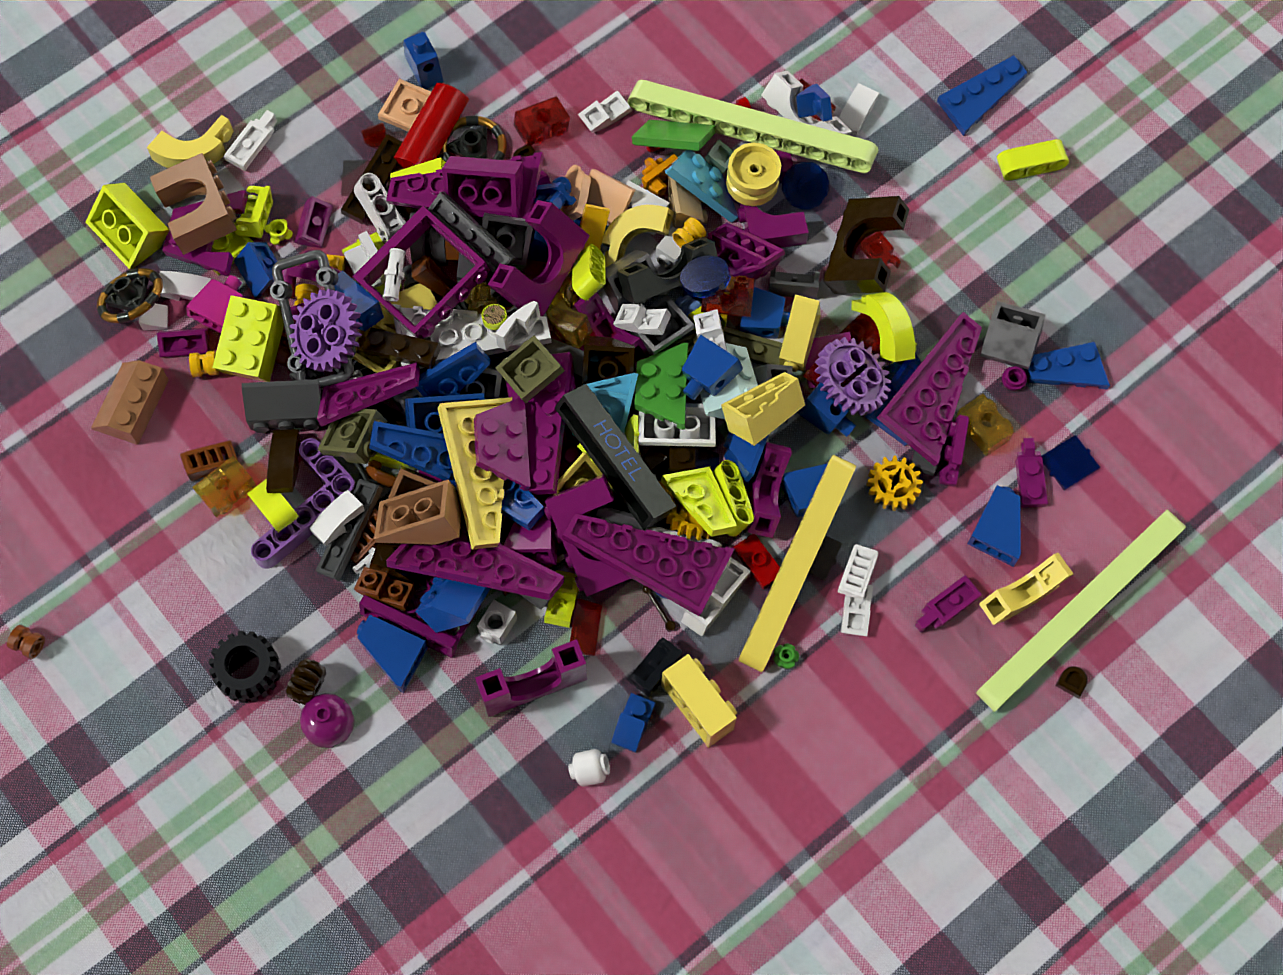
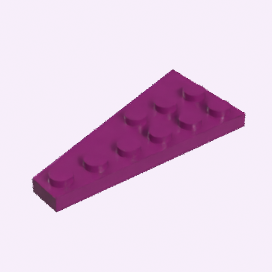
M570 352L551 354L565 371L525 404L531 486L529 492L532 495L557 494L565 422L556 411L555 406L562 396L569 392L573 356ZM506 381L509 397H512V400L520 398Z

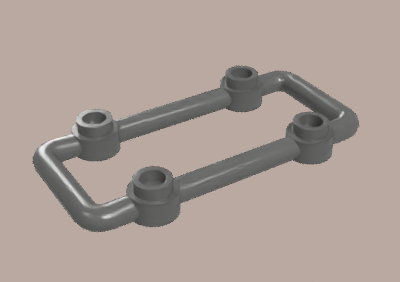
M313 250L279 260L272 268L274 283L271 285L270 294L279 301L291 351L287 366L290 371L296 373L297 380H308L306 371L309 368H306L305 364L299 362L300 357L294 356L297 349L291 348V344L295 342V339L289 338V335L295 331V329L290 328V325L294 324L289 303L293 289L288 282L284 281L282 270L318 260L320 269L316 274L317 283L323 286L325 291L327 289L335 291L338 273L330 268L327 255L321 250ZM353 346L351 349L353 350L355 356L356 348L355 346ZM346 355L348 363L342 362L343 372L318 378L321 387L349 380L354 374L352 362L354 356Z

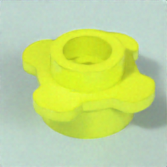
M275 219L265 227V232L270 235V242L273 245H278L280 241L284 239L289 240L293 236V232L288 229V223L285 219Z

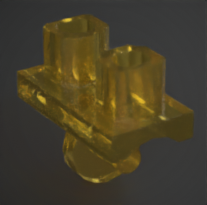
M485 282L477 284L465 300L469 305L468 310L477 311L478 314H482L486 306L497 304V300L491 295V287Z

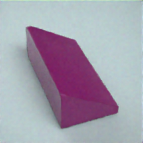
M313 196L306 200L294 243L321 248L333 205Z
M209 327L157 332L159 357L185 356L190 353L206 354L207 351H210Z

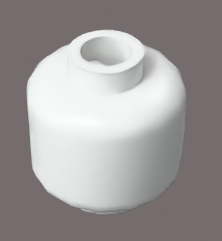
M598 749L575 753L572 763L568 766L571 779H576L577 783L582 787L603 783L606 776L610 774L608 757Z

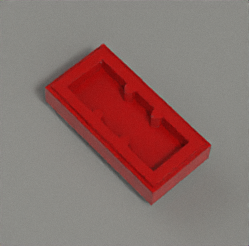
M751 534L733 546L735 548L734 552L746 568L750 570V573L762 589H765L774 582L780 566L755 534Z

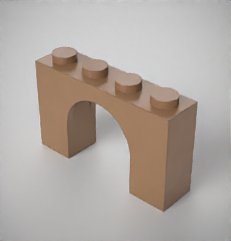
M203 153L150 176L154 190L165 208L191 196L206 195L205 200L197 209L167 223L172 237L183 255L237 230L233 221L237 217L231 205L227 207L230 204V200L224 190L221 191L224 186L219 176H214V174L218 173L212 160H206Z

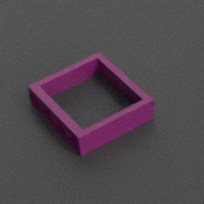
M422 206L352 277L360 286L376 298L380 305L413 336L424 339L434 332L435 326L441 320H445L451 315L453 308L459 302H463L468 298L470 291L477 284L485 281L490 269L482 258ZM429 227H432L474 267L415 326L389 301L382 298L383 295L372 285L388 268L389 251L391 248L406 251Z

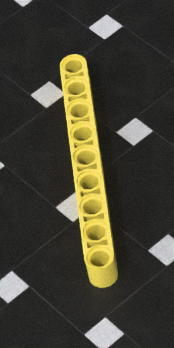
M836 455L831 456L738 659L739 662L760 672H763L852 478L856 468L855 464Z

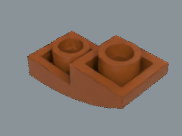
M367 567L363 568L354 587V590L363 596L366 595L382 604L406 611L416 590L414 584L392 579L386 572Z

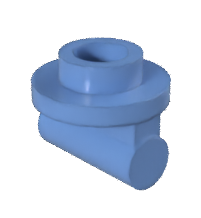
M690 295L680 296L674 302L687 317L688 314L702 306L699 301L693 299Z

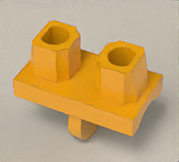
M673 154L665 161L662 158H658L656 161L651 157L645 159L646 168L642 170L644 176L641 178L642 188L659 197L665 194L667 185L663 181L667 178L669 179L665 170L678 157Z

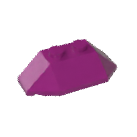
M728 222L708 233L707 239L715 242L721 268L718 271L733 279H759L764 277L769 271L777 267L785 255L784 249Z

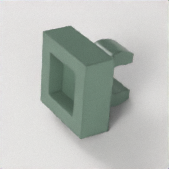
M718 139L704 159L713 167H717L723 174L728 168L729 157L734 151Z

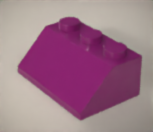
M450 156L442 167L443 190L470 216L483 217L484 213L518 218L523 190V165L521 161Z

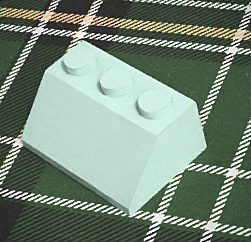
M726 343L727 352L739 359L743 370L717 395L712 396L705 390L700 392L705 414L725 419L721 404L758 386L747 348Z

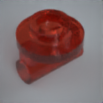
M383 122L369 126L361 131L364 143L373 148L380 146L386 136Z

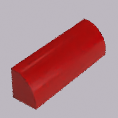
M436 83L394 156L403 169L437 158L470 100L464 93L448 84Z

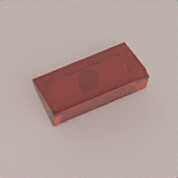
M576 599L570 642L577 639L583 655L595 656L603 606L583 599Z

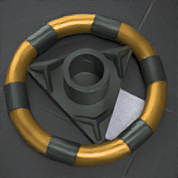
M482 116L461 117L455 124L439 155L445 162L450 157L447 150L460 157L487 159L488 128L498 140V151L492 159L503 160L507 150L506 137L499 125ZM465 125H482L476 130H466L462 137L447 144V141L456 129Z
M137 268L119 275L102 290L97 301L98 314L107 322L120 324L140 317L158 301L163 289L162 278L158 272L148 268ZM148 278H150L154 284V287L152 292L145 299L149 281ZM106 303L110 307H115L128 311L119 314H111L106 308Z

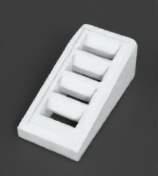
M857 544L854 545L839 585L838 593L863 600L877 562L878 551ZM847 581H848V582H851V583H854V584H857V585H860L861 588H860V587H857V586H854V585L847 584Z

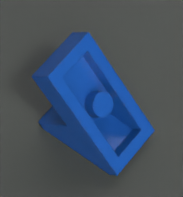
M812 84L796 96L799 118L817 115L823 122L832 120L831 98L818 84Z
M631 693L624 711L619 716L611 743L636 753L656 702Z

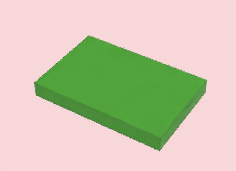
M649 119L632 136V144L699 151L716 133L715 125Z

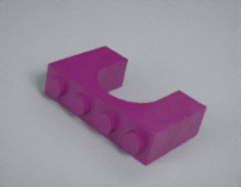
M775 151L782 165L779 184L792 182L794 167L791 154ZM739 203L738 218L740 223H744V231L780 248L807 243L809 232L804 212L770 215L762 212L757 206Z
M537 200L525 222L546 240L549 255L545 269L539 276L530 280L517 268L499 264L488 285L517 309L532 301L537 302L540 316H544L556 293L560 290L564 279L571 271L579 253L584 249L590 235L553 203Z
M605 474L548 497L545 500L546 505L544 506L548 520L553 519L557 528L554 530V534L558 543H563L567 551L564 554L566 562L570 568L574 567L577 574L575 577L576 585L580 592L584 590L586 597L631 579L629 576L561 538L575 513L583 515L614 500V494Z
M576 639L552 648V658L544 665L530 672L505 677L501 668L475 677L487 715L491 717L586 681L587 665Z

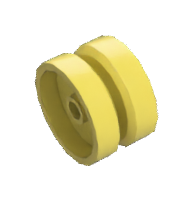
M754 142L743 144L734 150L729 157L726 179L728 192L734 200L743 205L758 206L773 199L778 190L782 166L777 153L765 144Z

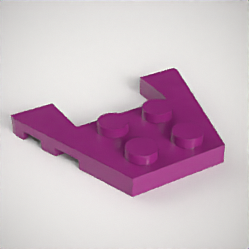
M241 190L227 194L230 200V204L227 207L231 205L235 214H244L248 199L246 191ZM203 201L173 209L170 222L194 211ZM169 230L162 249L166 256L189 264H198L204 269L218 271L224 276H229L233 261V256L230 252H211L214 242L212 241L183 255Z

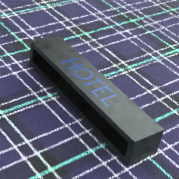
M585 384L564 394L555 406L556 411L602 474H605L607 481L642 529L646 530L665 519L676 507L675 503L658 482L656 476L649 470L640 454L635 451L627 440L626 435L621 432L611 415L599 402L595 393Z

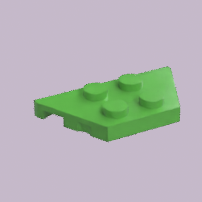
M682 343L637 361L636 371L638 377L635 389V409L645 414H651L654 418L663 422L665 419L673 422L681 430H685L686 394L683 390L687 386V378L682 372V367L688 358V343Z

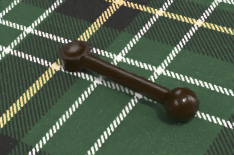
M643 586V592L648 594L664 620L665 629L668 632H672L675 629V623L668 619L654 596L653 590Z

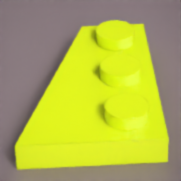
M710 467L662 475L661 483L711 537L736 531V522Z

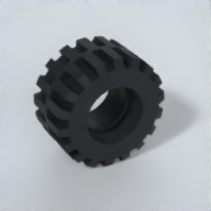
M238 631V636H234L231 633L227 635L228 640L225 642L221 639L218 642L219 649L213 648L211 652L214 658H209V665L212 667V669H209L215 685L225 696H228L233 701L239 699L241 703H247L248 699L256 702L260 695L263 698L268 696L266 691L269 688L274 690L276 687L274 681H279L281 676L278 670H281L278 654L269 641L267 642L265 637L262 635L257 636L255 632L249 631L248 635L244 631ZM246 655H254L259 658L258 668L252 676L245 679L232 677L233 665L239 658Z

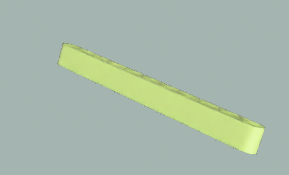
M647 80L637 81L627 101L632 109L675 122L715 125V130L718 134L751 143L765 144L776 150L860 173L870 171L879 151L876 144L868 140Z
M1167 509L1004 664L976 694L996 712L1152 562L1186 526Z

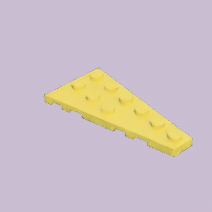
M512 397L440 403L438 406L440 421L472 550L497 547L500 543L501 508L504 498V480L497 477L493 472L485 471L476 466L474 417L476 414L512 401Z

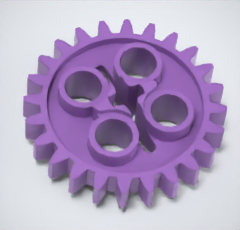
M320 289L318 294L312 292L311 300L303 299L304 307L297 306L300 312L299 315L292 316L296 320V324L290 325V328L295 329L294 333L289 335V338L295 339V342L291 344V348L297 349L294 356L300 357L299 362L305 364L306 368L324 372V370L332 372L333 368L340 369V362L348 363L347 354L354 356L351 348L353 346L359 347L355 338L362 336L361 333L357 332V328L361 327L362 323L356 322V319L361 316V313L354 312L357 305L351 303L352 298L345 296L342 292L327 289V291Z
M843 337L840 341L835 339L832 343H828L818 354L819 358L815 361L818 367L815 369V372L821 376L816 381L824 384L820 388L821 391H828L826 399H835L834 406L836 407L838 404H841L843 412L850 408L851 415H854L856 412H859L861 416L866 412L871 414L888 399L887 394L891 389L887 385L891 383V380L885 378V376L889 374V371L882 369L885 362H878L879 354H871V346L865 349L863 341L856 345L855 338L848 342L846 337ZM865 366V370L845 387L841 386V383L859 367Z

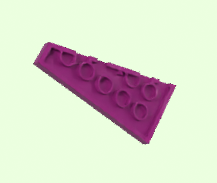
M537 152L526 157H521V155L514 156L512 159H508V161H521L523 165V190L518 218L526 219L533 208L544 158L543 152ZM442 169L427 174L415 173L392 177L386 198L387 203L419 209L424 206L428 210L438 194L444 191Z
M964 312L958 316L877 417L880 422L934 467L939 463L941 449L945 444L946 434L963 388L962 384L969 370L968 366L971 356L975 351L982 329L978 323Z
M575 513L561 537L563 540L697 616H700L735 549L713 546L712 543L690 541L685 537L653 530L632 528L633 526L626 524H612L603 519Z
M462 524L460 525L459 538L436 545L401 544L386 560L387 567L545 600H550L564 583L563 575L501 544H498L497 547L472 550L467 527Z

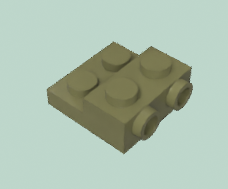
M535 335L525 341L516 351L495 367L525 404L565 371Z
M362 409L330 423L317 450L323 455L343 457L347 462L367 464L370 457H374L377 453L369 449L373 422L387 423V420L374 409Z

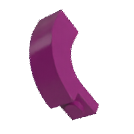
M598 292L589 300L585 301L581 298L574 304L582 318L580 323L589 336L611 337L635 346L634 371L637 369V361L650 357L640 337L615 327L613 324L615 320L608 312Z
M766 442L756 471L750 479L748 498L754 514L753 522L747 526L748 533L769 538L774 536L781 518L778 508L780 484L792 454L789 447Z

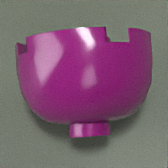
M324 693L316 695L301 710V730L308 741L317 747L332 748L334 745L346 741L353 731L355 720L352 709L344 699L335 694Z

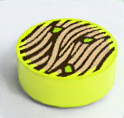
M499 304L488 305L482 311L483 324L491 330H498L507 319L505 308Z

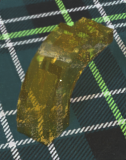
M571 271L564 279L560 290L556 293L549 308L546 310V314L557 338L567 345L580 349L585 342V336H590L593 330L586 314L572 310L573 305L580 297L572 287Z

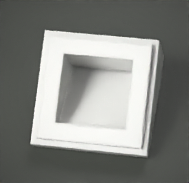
M155 303L152 308L139 317V324L143 331L168 329V305Z

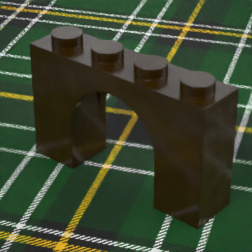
M900 196L848 200L846 209L843 212L840 229L837 232L835 245L831 251L830 261L824 273L823 282L834 294L885 292L891 271L881 258L854 259L857 247L867 236L879 231L904 230L910 209Z

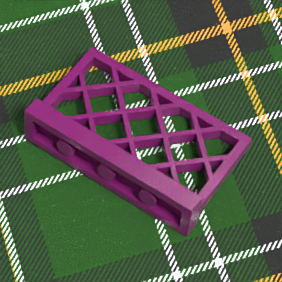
M424 574L421 581L425 582L427 589L414 592L411 598L414 610L403 612L366 595L362 597L359 602L361 615L368 618L370 614L426 640L429 648L450 658H453L457 651V645L471 623L470 621L469 624L459 626L457 634L453 636L446 633L445 630L435 633L426 622L421 620V617L415 612L418 608L415 598L421 597L429 591L434 579Z

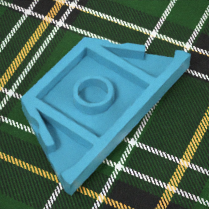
M685 150L665 170L668 176L729 222H733L738 218L723 174L717 167H713L705 161L700 154H696L692 150Z
M630 373L587 384L623 433L625 432L638 373Z

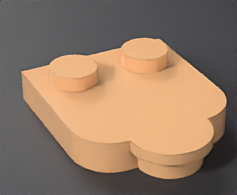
M578 165L571 166L565 175L572 187L569 195L575 197L576 201L573 205L563 206L560 209L572 221L582 217L591 183L590 176L586 175Z

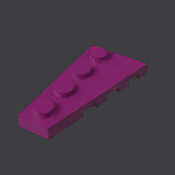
M413 363L323 387L317 416L320 426L322 427L417 387L420 377L418 364Z

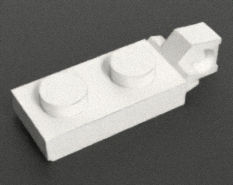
M266 110L260 120H250L224 154L225 160L245 171L271 138L274 132L273 127L277 123L275 114Z

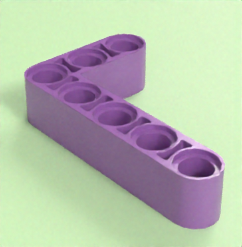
M309 438L302 441L299 446V453L304 464L324 486L294 509L299 518L279 533L274 527L255 541L251 547V554L261 568L269 569L274 567L313 535L310 527L326 509L320 508L319 505L324 501L332 503L344 492L339 491L341 486L350 485L348 490L351 493L354 491L356 484L352 476L333 456L323 455L320 451L312 457L307 456L311 450L318 449L320 442L316 439ZM326 468H334L330 474H323ZM304 517L311 518L309 523L299 524L300 520ZM283 534H291L288 540L279 541ZM271 550L267 557H259L262 551Z

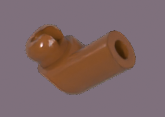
M376 460L369 461L368 466L365 467L367 475L377 483L392 488L396 476L380 470L382 467L380 462Z

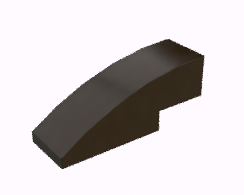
M299 429L273 431L267 469V493L293 492L299 471L298 457L301 444Z

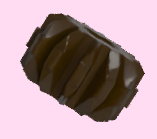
M307 658L300 661L286 688L287 697L293 699L292 701L298 704L305 705L321 689L326 676L325 667L320 665L319 662Z

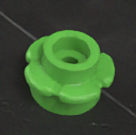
M791 644L779 645L774 650V662L781 668L790 669L799 660V652ZM784 654H788L789 657L785 658Z

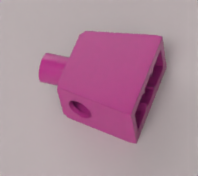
M229 275L224 284L215 279L210 280L186 306L187 316L221 334L230 296L243 298V295L237 292L242 282L233 275Z

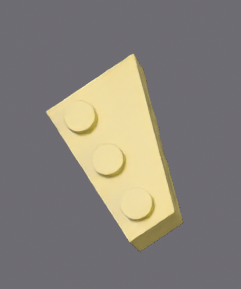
M786 372L721 404L728 430L754 446L805 406L798 378Z

